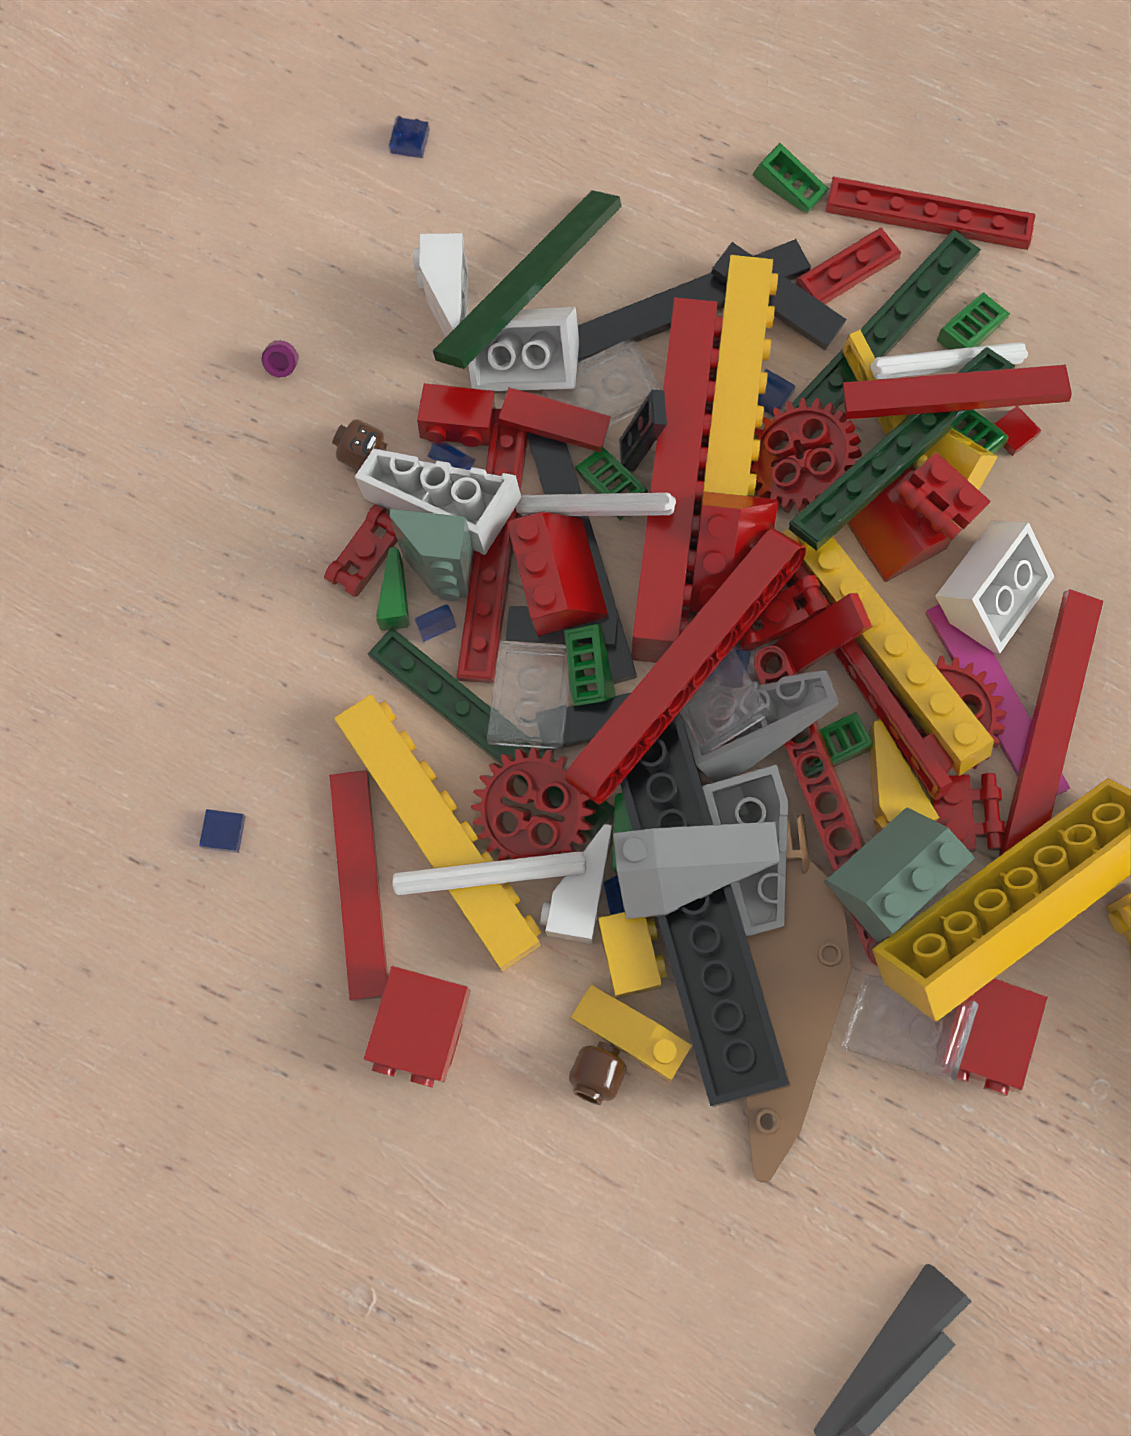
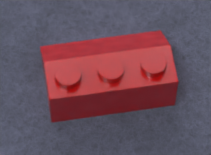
M911 466L847 523L884 582L943 552L951 542L942 532H935L930 527L931 522L917 509L912 511L905 504L907 500L896 491L905 480L909 481L914 474Z
M704 491L689 611L699 612L768 530L775 528L778 499Z
M539 512L507 521L530 617L537 636L609 617L582 518Z

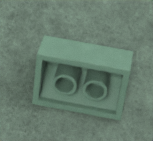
M390 509L389 516L403 558L432 594L438 595L440 599L445 601H458L460 598L467 599L474 551L466 517Z
M907 807L829 876L824 883L870 935L879 942L893 935L975 857L948 827Z

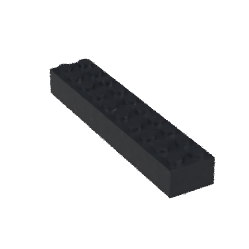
M679 712L620 783L633 831L713 825L682 716ZM731 884L712 892V894L702 899L698 898L683 905L674 912L657 916L710 1106L717 1107L789 1087L790 1082Z

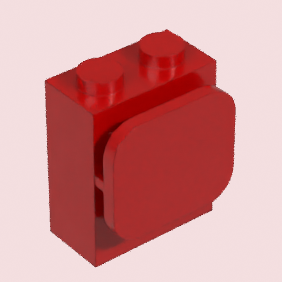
M391 966L364 1056V1060L374 1063L371 1071L395 1077L396 1070L412 1074L410 1082L433 1088L434 1081L445 1083L462 1030V1020L471 990L464 985Z
M995 978L947 1013L938 1043V1056L935 1065L945 1068L944 1075L952 1079L968 1083L971 1077L985 1082L983 1089L998 1095L1008 1096L1009 1091H1021L1024 1086L1048 997Z

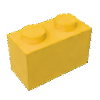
M625 912L598 918L615 999L661 989V979L666 978L667 973L662 954L655 956L652 940L658 939L653 916L626 919Z

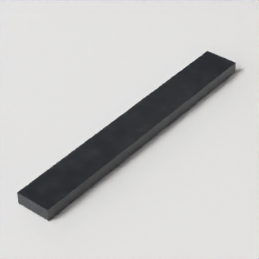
M797 239L754 255L757 258L773 259L772 269L790 281L811 269V265ZM709 273L578 325L579 349L577 366L671 329L674 297L717 302V310L723 308L727 284Z
M527 432L529 446L544 495L582 494L567 443ZM571 516L583 519L606 608L617 609L589 516ZM619 617L617 647L606 648L614 684L637 678Z

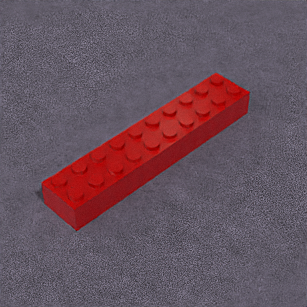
M674 297L663 386L667 425L657 438L650 493H670L671 496L675 497L676 504L671 515L647 516L632 638V660L657 663L688 626V620L685 619H688L723 322L722 316H716L717 302Z

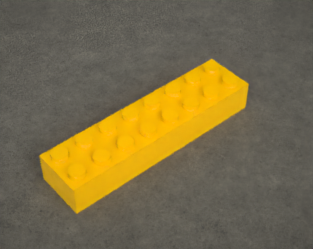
M1109 778L1105 779L872 950L884 984L937 1022L1131 876V789Z

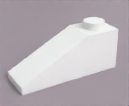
M604 824L584 850L586 871L583 874L565 876L553 891L551 903H543L540 925L546 926V935L548 937L592 944L612 836V825Z

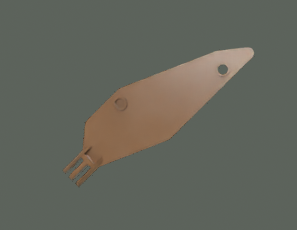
M804 814L796 815L800 850H793L789 815L787 818L784 926L747 937L790 1082L789 1087L746 1098L753 1174L759 1182H768L772 1179L801 1132L852 970L845 907L824 883L828 876L809 859ZM765 1114H772L776 1119L774 1128L770 1130L763 1128L761 1125V1118Z

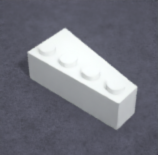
M379 449L372 450L355 475L364 499L378 504L389 511L390 509L466 517L473 550L484 555L521 499L516 475L503 473L502 476L487 474L486 470L471 467V470L451 467V464L448 462L419 461L416 456Z

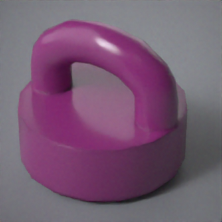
M276 340L269 343L264 349L261 358L262 366L272 376L278 378L287 377L295 370L299 355L288 342Z

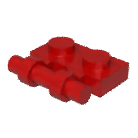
M937 452L914 472L909 481L905 480L896 490L907 500L905 504L912 511L917 509L931 522L930 527L935 532H942L951 541L991 502Z
M981 774V789H971L970 775H948L952 780V784L947 795L936 801L931 797V804L939 816L936 822L948 827L970 852H975L977 849L976 837H987V846L990 851L1003 849L1002 835L1006 834L1005 822L1000 820L999 801H1002L1001 788L997 787L996 774ZM983 803L985 822L974 823L973 804Z

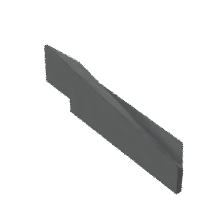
M926 1264L814 1428L816 1436H871L955 1346L954 1342L943 1330L972 1301L933 1265Z

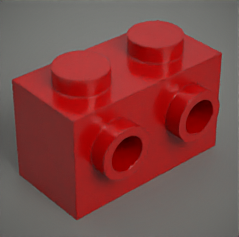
M423 383L417 417L420 439H426L433 443H442L444 441L456 442L468 447L489 446L495 409L494 391Z

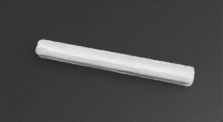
M1016 342L877 357L871 363L870 370L875 379L958 371L985 347L990 348L1013 364H1020L1028 357V351H1026L1024 343Z
M670 493L521 495L516 511L522 516L539 512L565 516L671 515L674 512L676 500Z
M579 851L400 872L393 874L392 883L395 894L406 895L583 874L586 871V864L583 852Z

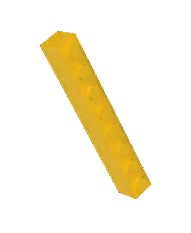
M730 255L703 493L707 491L754 496L757 474H751L750 467L751 461L758 462L760 440L754 439L755 427H762L764 406L757 405L758 394H765L768 375L767 372H761L762 361H769L771 339H765L766 328H772L775 306H768L769 295H776L778 274L772 273L773 259Z
M789 528L784 530L783 534L806 547V555L802 564L810 575H816L820 584L819 589L831 605L849 593H858L873 627L856 637L855 641L926 735L932 733L936 736L953 760L954 766L952 768L957 775H962L991 756L994 739L837 541L832 537L816 551L791 532Z
M370 694L334 718L433 869L494 862L487 851L481 855L473 842L478 840V837L469 823L465 820L460 824L452 813L458 808L447 791L444 790L441 793L437 791L432 783L437 777L424 759L418 763L412 754V751L417 747L405 730L400 733L397 732L391 723L397 718L385 700L378 703L374 696ZM499 883L448 889L502 972L541 947L537 936L542 934L530 914L523 918L515 905L521 901L509 883L503 886Z

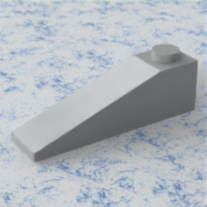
M826 670L782 677L775 683L759 685L758 682L745 683V688L728 691L724 687L711 689L690 699L680 712L696 765L712 783L750 769L839 705V701L829 674Z
M776 764L702 786L713 825L775 822L780 862L743 880L731 883L746 937L783 927L785 921L788 800Z
M775 822L654 828L613 833L617 874L626 919L667 915L678 910L683 905L698 898L702 899L726 885L743 880L780 862Z

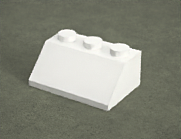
M576 307L522 309L468 365L471 388L491 391H507L508 387L517 390L574 389L579 349Z
M991 521L935 597L950 624L992 652L1001 653L1051 583L1054 574L1029 522Z

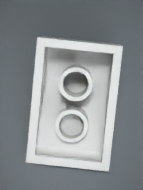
M420 234V248H414L413 264L414 270H417L418 288H424L427 304L446 337L467 316L468 266L463 234Z

